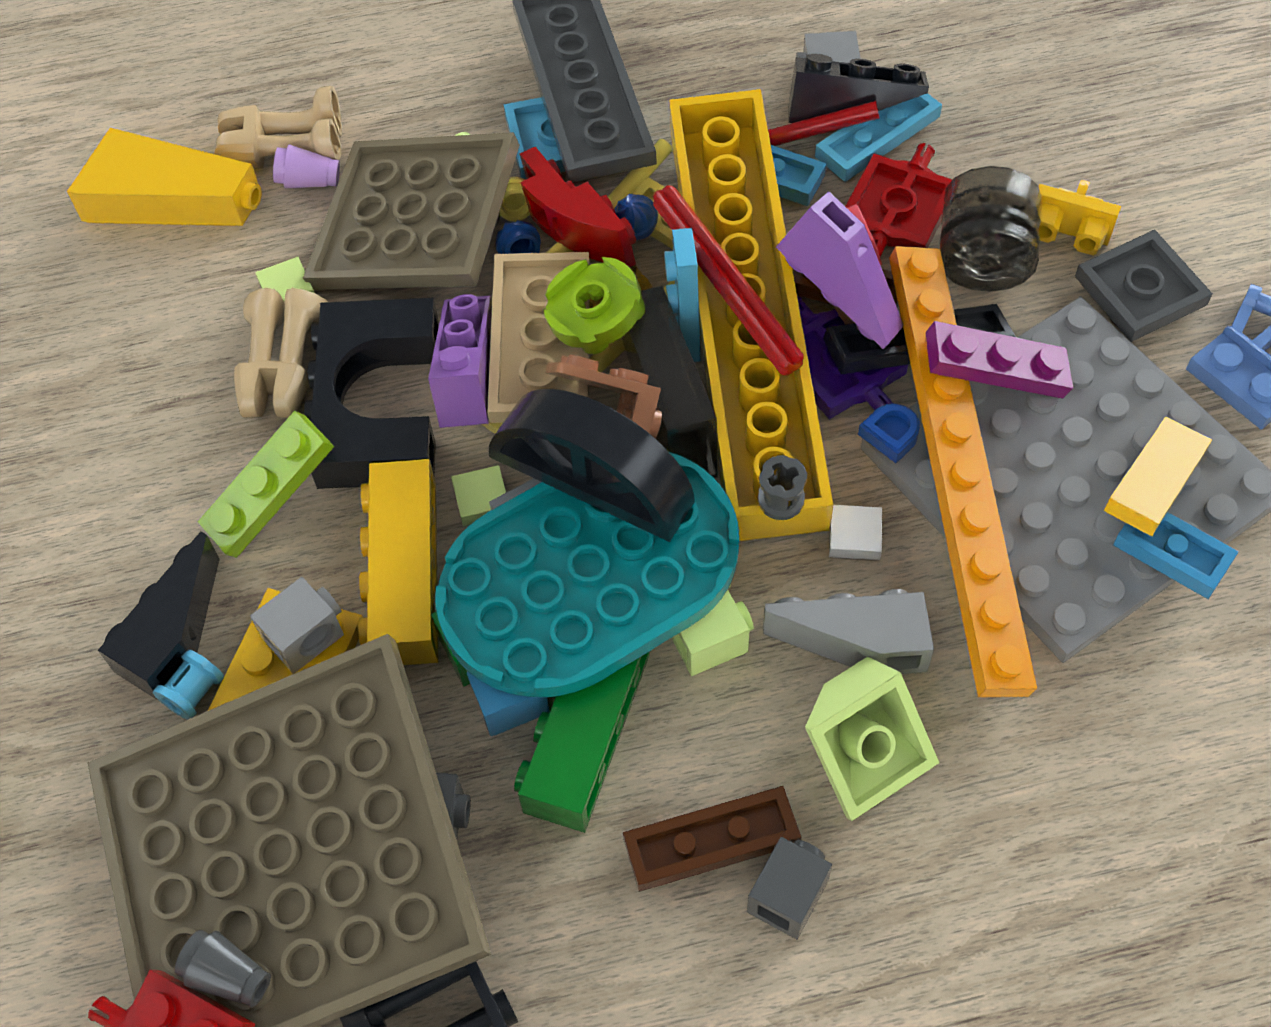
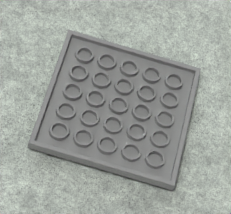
M1081 296L1017 337L1067 348L1073 389L1063 399L969 381L1022 621L1062 663L1069 660L1176 582L1113 546L1117 535L1126 523L1104 511L1111 495L1165 417L1212 439L1206 453L1170 507L1169 513L1224 544H1228L1271 512V470ZM917 402L909 408L914 411L920 422L918 439L915 446L902 459L894 463L863 438L861 449L946 539L920 408Z

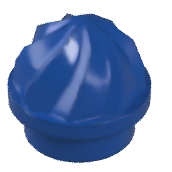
M628 194L624 199L618 201L614 208L619 219L625 217L634 230L636 240L645 239L654 231L658 221V211L653 206V201L644 195Z
M517 220L513 223L506 222L503 229L498 231L495 246L498 254L539 253L541 238L537 229L532 224Z

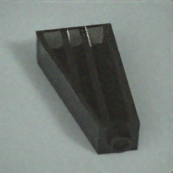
M663 286L641 290L642 299L645 304L644 315L622 336V341L631 369L649 375L647 385L661 388L656 410L662 412V419L656 440L668 452L680 455L694 462L713 478L718 477L717 417Z

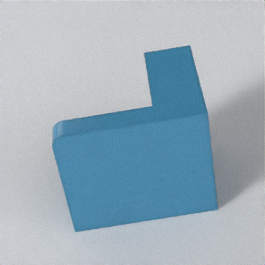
M467 671L468 680L481 708L490 736L498 735L537 719L543 711L550 713L547 697H527L507 693L487 685Z

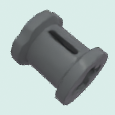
M779 455L770 458L763 465V470L759 476L758 503L764 514L772 519H791L799 514L804 506L805 493L803 489L807 482V472L799 460Z

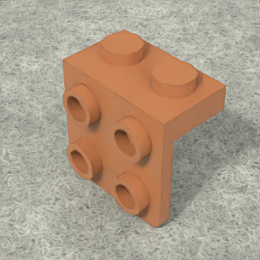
M575 355L562 356L560 362L547 364L546 374L620 393L616 411L638 424L656 439L662 419V412L656 410L661 388L647 385L649 375L624 368H619L618 370L610 368L609 374L597 371L598 361Z

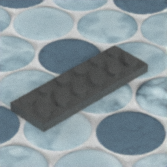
M512 0L513 11L568 180L577 182L656 165V149L601 1Z

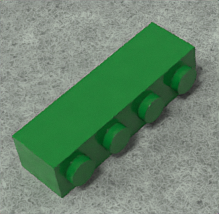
M651 651L590 687L577 692L556 696L550 713L543 711L540 714L533 736V742L538 743L531 761L523 760L514 783V791L518 792L523 814L583 833L586 832Z

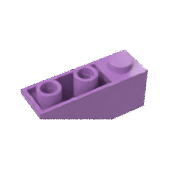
M828 191L807 210L776 248L785 256L787 263L794 270L803 273L821 290L823 297L830 304L839 307L856 323L862 335L870 340H874L884 349L904 326L865 225Z
M463 294L453 299L444 300L428 377L440 428L489 424L487 409L492 318L491 295L476 297L472 294Z

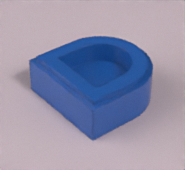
M886 404L877 408L859 425L858 435L894 463H897L915 446L920 430V422L917 415L910 408L901 404Z

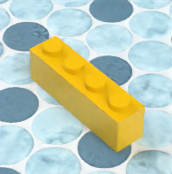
M430 460L369 463V483L361 484L360 492L363 513H368V527L360 528L361 553L363 557H368V571L360 572L359 575L361 600L363 603L367 602V617L359 618L358 624L360 645L389 634L397 643L403 665L438 663V635L431 616L432 613L436 612L437 512L436 482Z

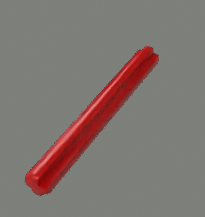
M667 185L662 190H657L653 195V206L671 230L692 228L698 266L778 372L787 376L798 370L803 365V353L676 187Z

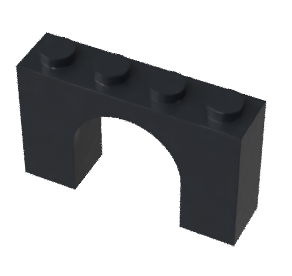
M434 298L320 303L319 322H313L311 326V339L313 348L316 350V360H311L308 363V380L310 388L313 389V399L306 400L304 414L334 445V448L311 473L317 489L361 487V484L369 483V463L429 459L435 477L436 442L429 416L367 418L357 415L343 406L345 395L351 385L369 371L385 366L431 364L439 328Z

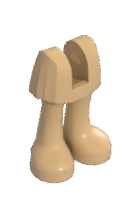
M333 86L318 88L313 97V106L300 112L260 111L256 105L229 109L218 114V132L220 135L216 140L215 155L250 163L253 168H263L265 157L275 156L277 147L287 148L289 144L334 160H339L341 157V143L339 139L342 136L341 113L337 93ZM275 134H298L286 136H273Z
M271 288L255 290L244 299V319L251 325L250 354L248 363H238L234 370L237 403L242 417H262L265 412L268 395H273L274 411L278 418H288L294 410L299 411L309 386L308 373L303 368L308 331L311 332L312 323L319 322L320 303L328 302L326 299L315 293L296 288L287 289L285 300L275 289ZM284 323L279 361H273L271 357L275 332Z

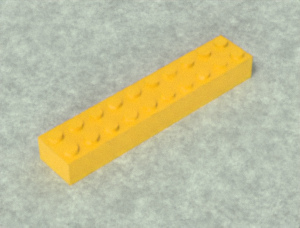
M761 89L669 100L670 130L679 193L804 355L803 365L798 370L787 376L780 374L698 266L700 342L721 487L728 495L737 516L739 541L830 531L834 505L793 270L787 263L785 256L776 248L786 236ZM779 455L799 460L807 472V482L803 489L805 493L804 506L799 514L787 520L770 518L764 514L758 503L759 476L763 470V465L770 458Z

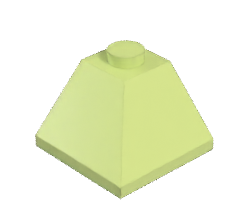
M866 657L823 685L805 728L846 818L851 821L855 820L939 764V760L901 672L870 657Z

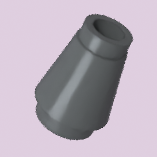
M203 930L196 931L185 943L175 964V973L184 978L185 987L238 1003H244L251 1008L256 1006L262 999L271 981L270 973L263 970L261 966L243 953L219 931H214L210 934Z

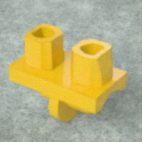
M1082 179L1077 192L1039 184L1028 224L1032 225L1031 236L1033 239L1046 243L1055 241L1058 232L1074 236L1076 238L1073 246L1077 251L1094 256L1102 245L1108 246L1121 206L1086 195L1090 182Z

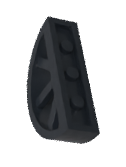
M539 389L528 392L518 401L489 444L490 458L668 542L671 541L695 503L694 492L688 477L675 458L662 444L623 414L598 401L573 392L557 389Z

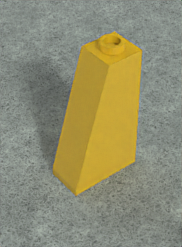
M109 128L67 190L81 221L114 224L243 226L251 211L258 207L262 196L261 187L250 163L114 128Z

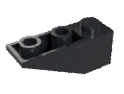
M808 54L806 58L796 57L788 104L789 123H795L873 101L877 102L878 110L880 111L927 94L929 90L926 72L920 71V68L905 63L895 64L894 68L876 66L875 62L860 58L852 59L850 63L832 61L831 57L823 54Z
M200 531L190 544L185 545L178 551L173 564L156 583L151 584L145 589L136 607L123 622L116 624L108 632L103 645L98 649V652L114 673L155 699L157 698L154 696L153 690L157 685L164 686L183 663L181 658L183 654L188 650L198 653L220 560L205 533Z

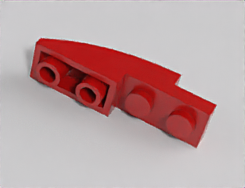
M536 147L519 153L527 177L526 180L520 183L530 216L546 234L574 252H589L590 259L603 262L602 257L614 258L625 263L628 267L636 265L631 246L636 243L634 230L625 217L618 218L607 195L600 196L588 181L576 187L571 180L565 182L556 162L553 159L547 161Z

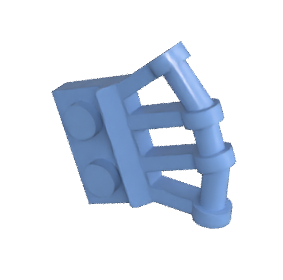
M1251 283L1232 326H1227L1222 334L1190 359L1186 370L1262 430L1271 422V355L1266 352L1271 347V325L1253 340L1242 332L1252 310L1271 317V296L1262 293V287Z

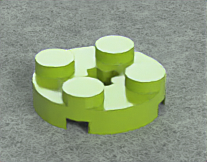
M602 257L604 263L591 265L585 259L567 266L550 282L545 294L548 302L546 310L544 309V316L553 334L564 344L582 348L587 354H597L604 351L610 343L624 336L645 312V304L636 276L625 263L614 258ZM604 297L597 306L589 309L586 308L585 302L590 298L598 301Z

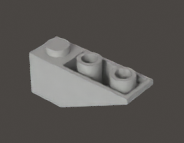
M892 589L879 595L856 597L849 593L832 595L827 599L803 601L797 597H787L764 606V635L852 667L866 657H870L901 672V674L928 671L934 646L924 592L908 593L905 590Z

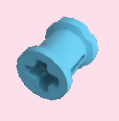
M188 650L181 657L183 663L164 686L157 685L153 690L154 696L162 704L186 720L196 715L197 712L194 708L213 684H220L224 678V674L214 664L192 650Z

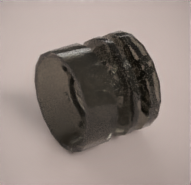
M986 166L970 169L956 176L945 188L939 249L946 277L953 283L970 290L992 292L1020 285L1036 272L1039 261L1038 246L1040 234L1038 230L1041 223L1042 196L1038 185L1028 175L1012 168Z

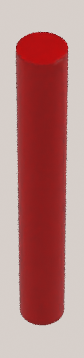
M873 101L769 129L770 144L778 146L879 119L877 102Z

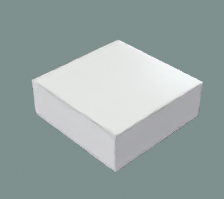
M834 505L830 525L829 557L880 560L882 553V507Z

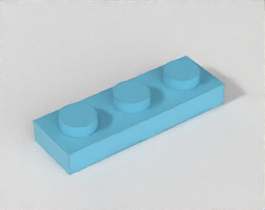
M927 93L880 110L879 119L839 129L816 144L815 158L826 163L828 169L846 182L867 167L874 153L884 156L938 119L941 114L942 104Z
M692 228L672 230L673 250L664 251L667 281H675V284L666 285L669 314L676 313V316L668 317L670 345L679 344L682 363L700 362L698 264Z

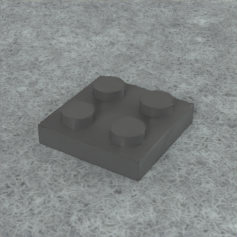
M1155 229L1079 264L1075 274V278L1130 342L1207 306L1213 294Z

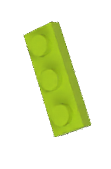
M294 410L197 522L226 555L237 558L334 448V445L305 415Z

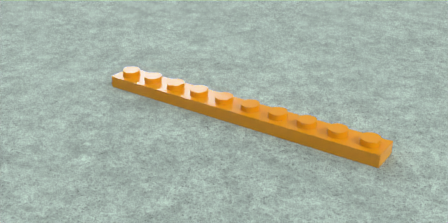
M895 246L889 260L900 315L904 325L903 330L978 697H1029L1037 690V684L969 380L930 373L925 332L934 321L957 325L941 251L937 248Z

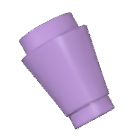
M290 144L287 148L277 147L273 165L274 183L284 184L285 189L337 187L340 172L339 160H334Z

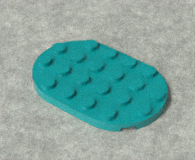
M669 452L688 477L695 498V503L670 542L543 482L487 512L469 525L449 548L444 557L446 563L441 573L439 584L436 586L435 603L438 621L452 654L469 673L493 688L519 696L553 697L577 692L594 685L705 617L723 598L732 582L738 563L739 527L737 516L728 495L721 485L694 462Z

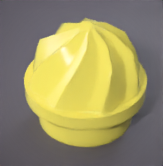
M518 176L510 177L499 211L501 217L514 222L517 220L521 221L530 215L520 183L526 179Z

